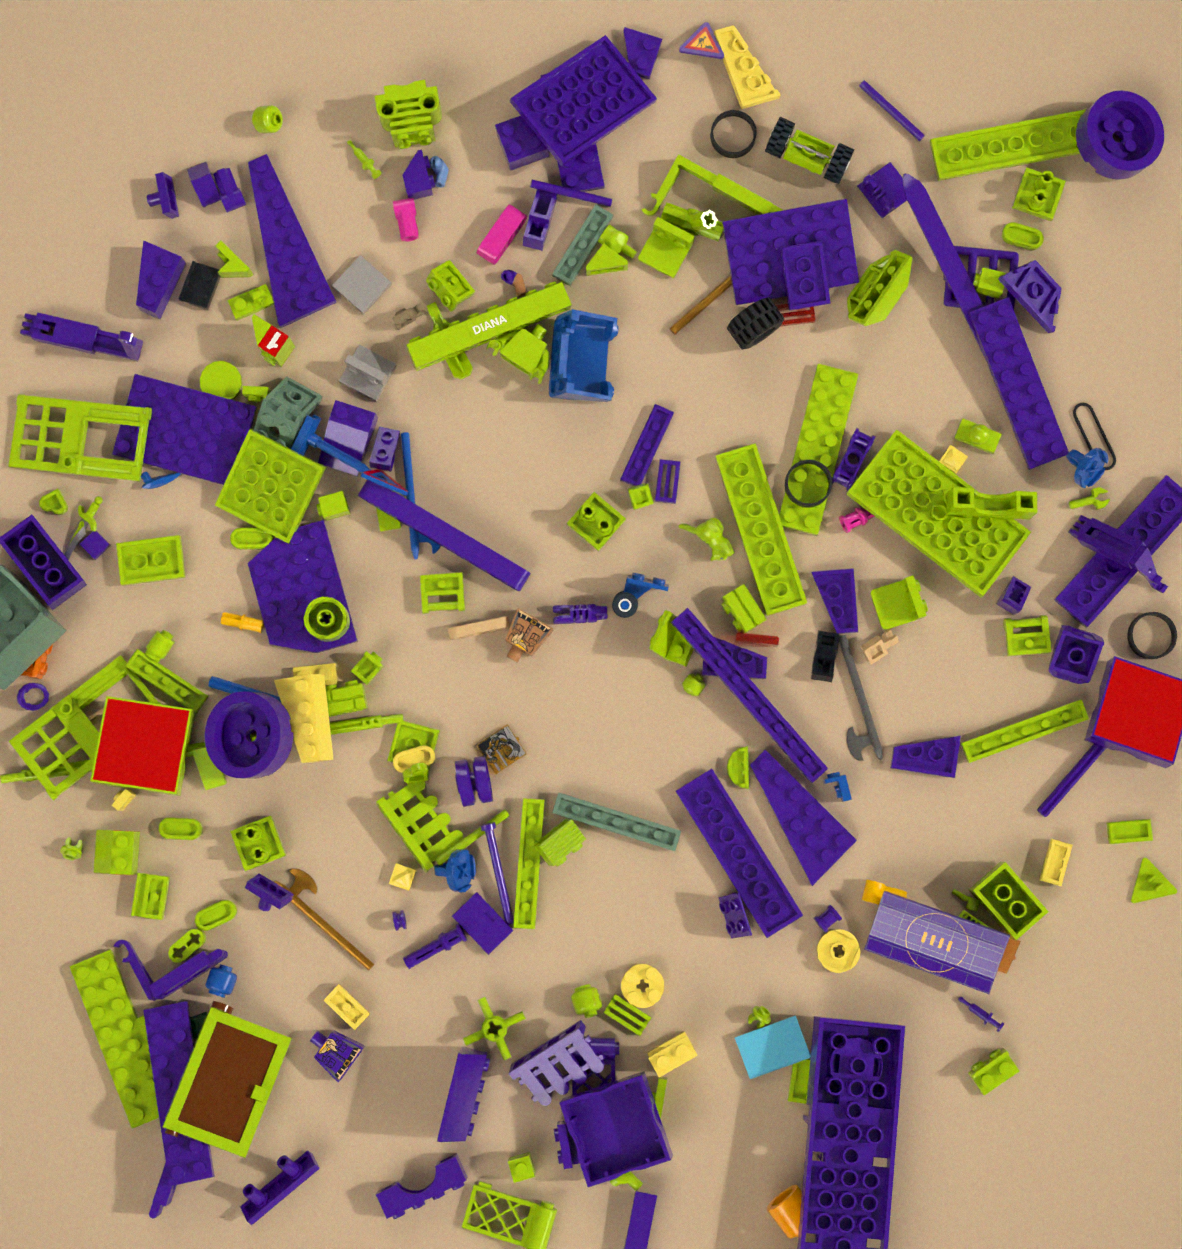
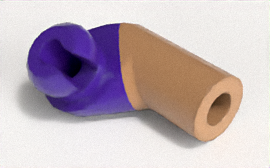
M504 270L501 273V279L515 287L517 296H524L527 293L521 274L513 270Z

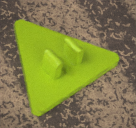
M1142 858L1131 902L1138 903L1176 894L1177 889L1148 858Z

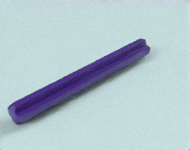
M1093 744L1037 809L1039 814L1047 817L1106 748Z

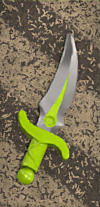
M100 496L95 497L94 502H92L86 513L83 506H78V514L82 519L77 523V527L70 535L64 555L68 560L79 541L85 535L88 524H90L91 531H96L97 524L94 515L100 507L99 504L103 502Z

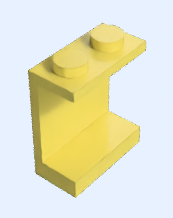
M685 1031L647 1052L648 1059L658 1077L698 1056Z

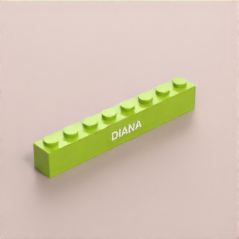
M551 282L544 286L545 289L538 292L537 289L531 290L525 294V297L520 299L517 297L511 298L501 307L498 305L491 306L487 309L486 313L481 315L474 313L468 316L466 321L460 323L458 320L448 324V328L444 330L437 328L428 333L429 336L424 338L417 336L410 339L409 344H406V349L416 372L486 344L490 340H496L512 331L521 330L570 310L572 304L563 283Z

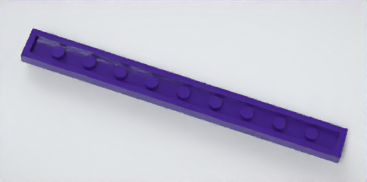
M686 608L671 621L672 625L804 776L813 783L828 769L827 766L689 608Z

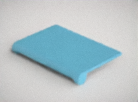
M796 1015L735 1037L750 1079L811 1058Z

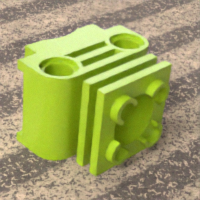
M425 80L414 81L408 85L384 86L385 94L375 96L376 109L384 130L391 132L395 148L407 149L415 144L426 146L436 141L433 125L438 124L442 118L437 86L427 87Z

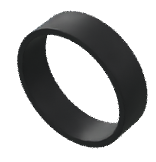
M725 111L717 116L712 124L710 133L712 146L724 157H742L754 146L757 134L756 125L752 118L742 111ZM735 116L747 121L753 131L751 144L738 152H729L722 149L716 143L713 135V130L720 120Z
M802 460L794 464L788 471L785 478V491L789 499L796 505L805 508L815 507L823 503L829 496L832 489V477L827 467L816 460ZM803 464H812L822 469L829 483L826 496L815 503H803L797 500L791 494L788 487V478L793 469Z
M1148 612L1136 617L1131 622L1127 632V639L1130 648L1138 656L1145 659H1158L1169 654L1175 647L1177 630L1173 621L1168 616L1159 612ZM1144 616L1159 617L1170 628V646L1159 656L1144 654L1134 643V626Z

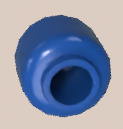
M220 964L219 968H211L205 984L206 988L209 989L208 993L223 998L226 995L232 994L237 980V975L232 973L233 968Z

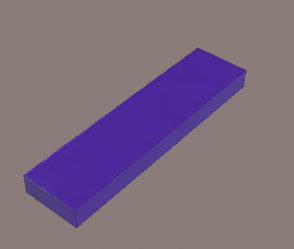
M657 404L654 405L620 481L632 486L642 484L674 412Z

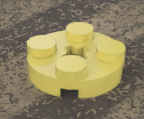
M842 929L829 930L818 941L816 949L817 958L827 970L842 973L852 969L858 963L860 958L859 943L850 932ZM842 945L844 954H839L838 957H835V952L832 951L833 948Z
M648 964L634 965L626 971L622 978V994L629 1004L636 1007L647 1008L653 1006L661 999L664 992L663 977L656 968ZM640 980L649 983V987L645 989V992H641V989L636 988V985L640 984Z

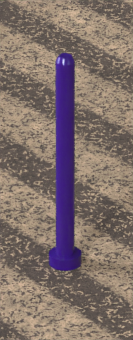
M495 822L480 825L481 831H485L505 922L510 925L513 924L514 919L493 830L496 828Z

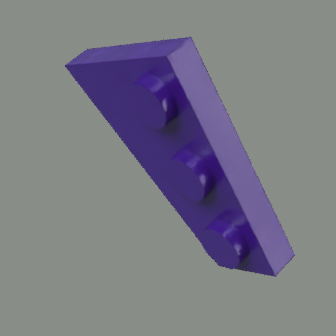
M714 637L749 678L766 679L767 657ZM703 660L702 676H717Z

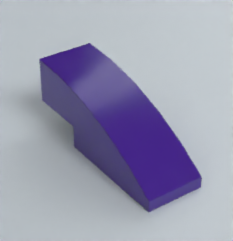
M537 189L529 213L522 246L543 251L558 194Z

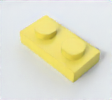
M336 663L293 668V677L322 674L325 678V686L338 685Z
M340 984L324 999L354 1030L371 1014Z

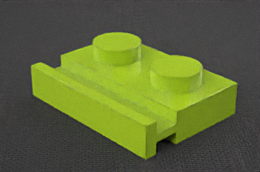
M137 873L131 916L163 920L170 877Z

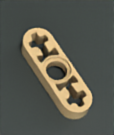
M501 617L449 628L448 632L450 640H456L510 628L508 617Z

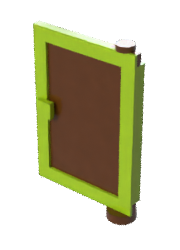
M213 1001L162 1127L166 1128V1134L173 1137H178L179 1134L246 1158L292 1038L231 1015L232 1007Z

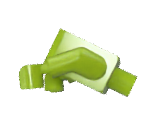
M538 324L531 333L523 328L520 331L515 330L501 336L497 340H490L486 347L487 350L488 348L494 349L493 356H496L499 352L502 359L530 376V380L534 377L538 378V384H541L543 376L549 368L550 353L547 350V344L542 341L547 330Z

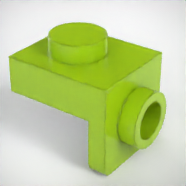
M366 651L351 672L368 685L384 667L380 663L383 659L374 651L371 654Z

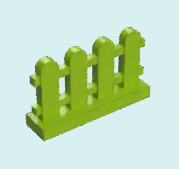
M425 781L407 783L408 785L396 794L393 791L388 793L389 799L386 800L384 796L376 801V805L425 873H427L434 867L432 862L463 839V833L459 830H454L451 833L448 831L446 826L451 820L449 814L441 813L437 816L433 809L437 806L438 799L432 795L424 798L421 794V791L425 788ZM416 796L420 803L407 811L403 804ZM399 809L402 816L398 817L394 811ZM429 813L433 820L419 828L415 822ZM409 826L415 831L412 835L407 829ZM441 830L445 837L432 846L428 839ZM422 843H423V844L426 846V848L428 849V850L425 851V852H424V851L421 849V847L419 846V845H421Z

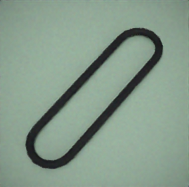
M1079 403L1073 409L1075 421L1089 450H1092V446L1076 415V410L1080 406H1086L1090 409L1113 457L1112 465L1103 467L1105 470H1110L1116 464V456L1091 405Z

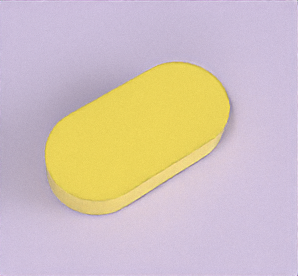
M419 746L405 750L395 755L393 766L401 773L416 763H425L428 767L435 761V752L429 746Z

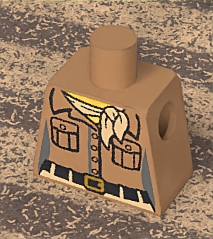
M518 608L505 639L507 643L512 645L507 657L515 662L519 661L523 652L532 657L552 634L553 628Z

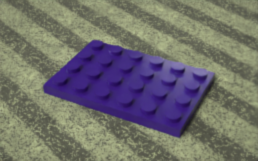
M605 35L511 97L510 103L559 164L563 166L654 104L657 98Z
M847 199L722 221L735 305L753 303L768 297L774 299L786 296L780 247L822 240L828 287L833 288L859 283Z
M138 374L134 375L126 406L152 408L151 420H149L144 464L224 485L249 429H252L257 407ZM120 425L112 455L135 461L139 427Z

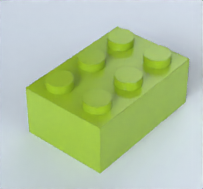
M1000 861L968 889L1013 940L1021 937L1049 912L1006 862Z

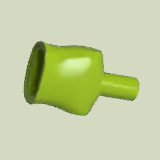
M611 224L607 226L598 239V243L602 245L604 243L616 253L622 251L632 259L637 251L627 245L629 237L622 231L615 229Z

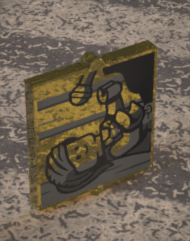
M508 724L477 744V747L483 756L485 755L486 761L495 774L527 754L519 743V737H515Z

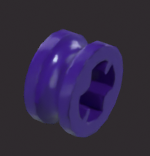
M401 910L400 913L392 912L395 930L398 931L399 928L407 929L404 910Z

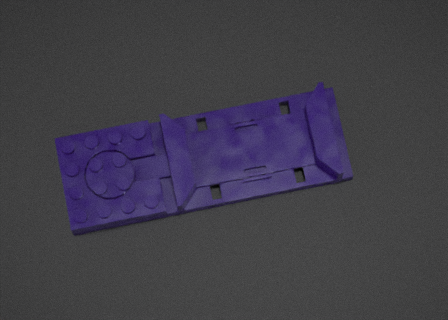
M814 1016L807 1093L809 1115H803V1120L808 1124L797 1249H888L905 1026ZM813 1151L822 1152V1161L812 1160ZM874 1157L887 1158V1167L873 1166ZM806 1233L815 1234V1243L805 1242ZM867 1239L881 1240L880 1248H868Z

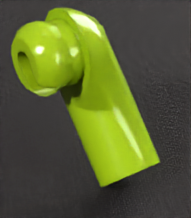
M631 1171L610 1180L613 1186L628 1183L635 1191L643 1184Z

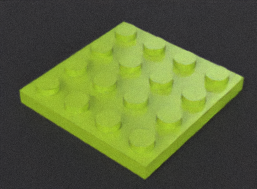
M249 429L215 506L289 544L299 527L326 467Z

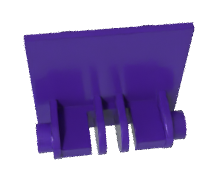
M891 162L873 175H867L863 179L864 181L857 185L881 219L907 201L903 188V178Z
M735 892L727 896L718 897L720 910L726 920V930L731 939L751 936L752 932L740 894Z

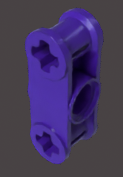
M856 427L849 441V446L833 474L832 483L836 482L846 487V490L849 491L876 436L862 433ZM848 455H856L858 463H849Z

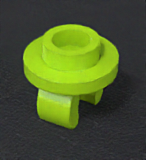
M68 837L65 845L60 849L63 857L72 861L81 858L82 840H79L76 846H71L72 841Z
M755 1006L752 1009L753 1013L748 1016L749 1024L754 1020H759L757 1029L764 1027V1023L769 1024L771 1022V1014L763 1006Z

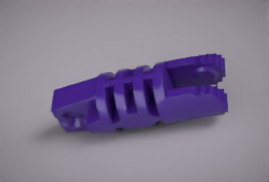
M596 604L553 606L554 613L570 614L555 616L553 619L554 624L594 623L597 620H604L608 617L607 606H596Z

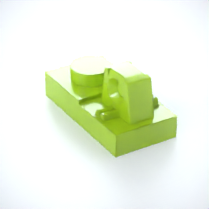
M266 284L227 300L237 321L274 305V300Z

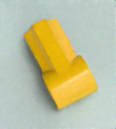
M867 879L861 900L879 905L884 891L907 898V892Z

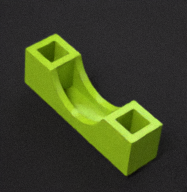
M953 487L947 493V515L1030 520L1037 514V492L1014 491L1007 494L993 495L977 492L974 488Z

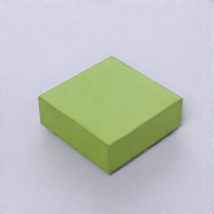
M648 483L627 489L634 510L654 504Z

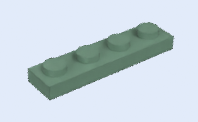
M595 204L554 270L553 277L568 286L572 285L598 243V239L611 222L613 214Z

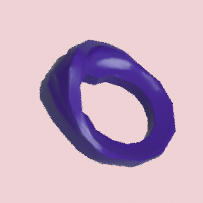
M28 683L19 689L16 700L22 708L36 711L47 704L49 693L42 684ZM38 688L43 691L44 699L40 704L32 705L26 703L25 693L29 692L30 689Z

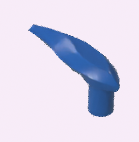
M143 472L141 478L145 484H143L142 488L154 489L164 486L180 476L181 473H172L152 479L148 472Z

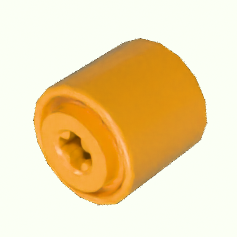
M792 1185L782 1191L769 1203L766 1209L788 1238L798 1237L802 1191L798 1185Z

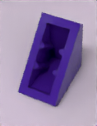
M207 162L187 169L190 181L203 208L221 201L220 193Z
M1013 576L996 604L1013 615L1019 613L1024 606L1031 586Z

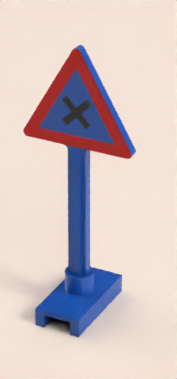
M315 414L313 417L307 415L291 450L304 456L309 445L319 448L357 471L362 472V478L407 496L408 491L384 471L379 469L371 470L364 463L322 440V437L315 434L322 418Z

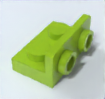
M450 260L432 269L426 279L428 287L440 298L441 303L450 312L454 311L458 304L475 293L472 286Z
M1004 1048L992 1051L988 1055L989 1059L984 1062L978 1061L971 1066L972 1070L968 1072L984 1096L1019 1072V1069L1009 1056V1052Z

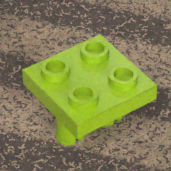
M1026 167L1012 208L1052 221L1066 181L1054 177L1051 171L1041 173Z
M593 492L566 524L599 552L626 521V518L598 494Z
M272 816L230 831L245 871L286 856Z

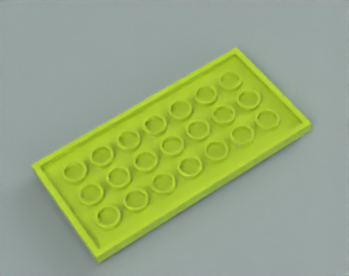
M896 429L846 495L982 598L1030 535L1031 531L1015 519L947 515V493L953 487H973Z

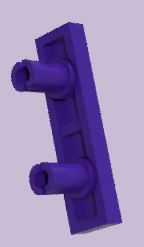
M309 1150L294 1162L286 1155L281 1156L277 1161V1165L283 1171L262 1189L259 1190L252 1184L244 1187L243 1194L248 1200L240 1208L249 1224L253 1225L320 1169L316 1159Z

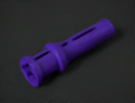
M457 924L454 929L447 933H440L438 939L404 956L403 960L408 969H411L444 949L449 951L452 949V946L459 942H466L467 937L462 927Z

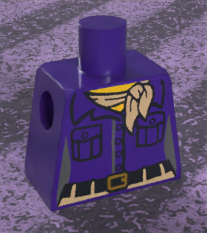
M335 1030L328 1038L317 1031L310 1040L311 1043L319 1048L314 1058L337 1082L344 1077L365 1047L363 1044Z

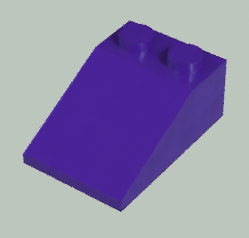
M335 400L328 420L324 441L363 463L378 417L374 412ZM321 450L318 460L319 464L358 477L359 471Z

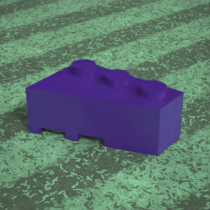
M143 240L136 306L142 312L161 319L186 265L181 256Z

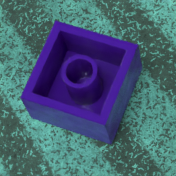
M521 116L495 125L496 134L510 171L549 157V150Z

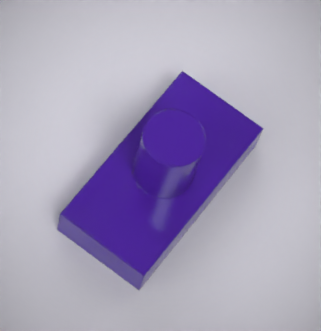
M164 172L155 174L158 192L147 195L149 206L153 207L161 204L163 215L171 219L179 217L172 177Z
M260 873L248 880L245 889L260 897L258 908L262 911H269L272 905L280 910L292 901L294 895Z

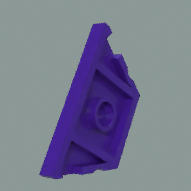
M1036 260L1030 261L998 278L1004 287L1047 333L1055 331L1056 326L1053 325L1054 315L1058 314V301L1062 288Z

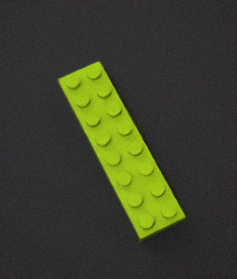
M1086 109L930 139L938 181L1080 154L1076 142V128L1081 115H1083Z
M822 364L817 365L792 466L802 460H816L825 465L831 477H833L859 374ZM800 465L792 470L788 478V487L791 494L803 503L818 502L828 492V478L824 471L815 465ZM785 491L779 513L782 526L817 536L827 498L818 506L805 508L793 503Z
M756 443L715 455L766 617L807 604Z
M112 949L70 966L131 1128H136L159 1118L150 1052L136 1019L138 1016Z

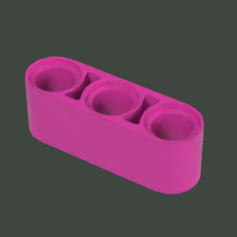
M509 204L481 242L476 254L495 265L526 222L527 215Z

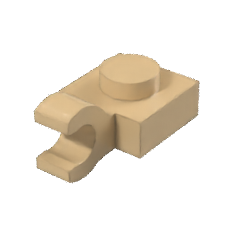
M888 629L883 632L881 638L877 635L860 647L867 662L872 665L887 655V649L896 645L899 640Z

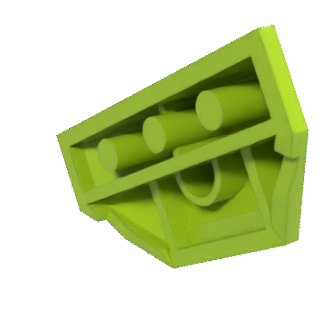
M893 250L889 255L870 264L860 278L859 283L856 284L847 297L848 318L864 326L884 321L908 287L913 258L910 255Z

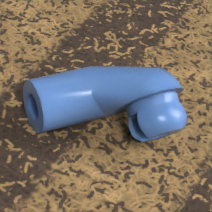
M433 156L430 159V166L437 175L435 185L443 188L445 187L449 169L441 158Z

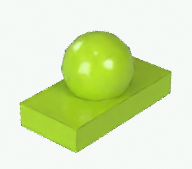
M962 418L954 439L994 454L1002 434L988 429L983 424H976Z

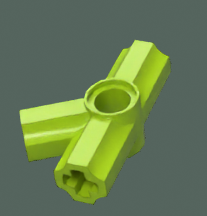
M666 202L661 219L680 227V229L691 235L697 236L699 234L719 242L723 232L722 222L717 221L713 211H699L692 208L684 209Z

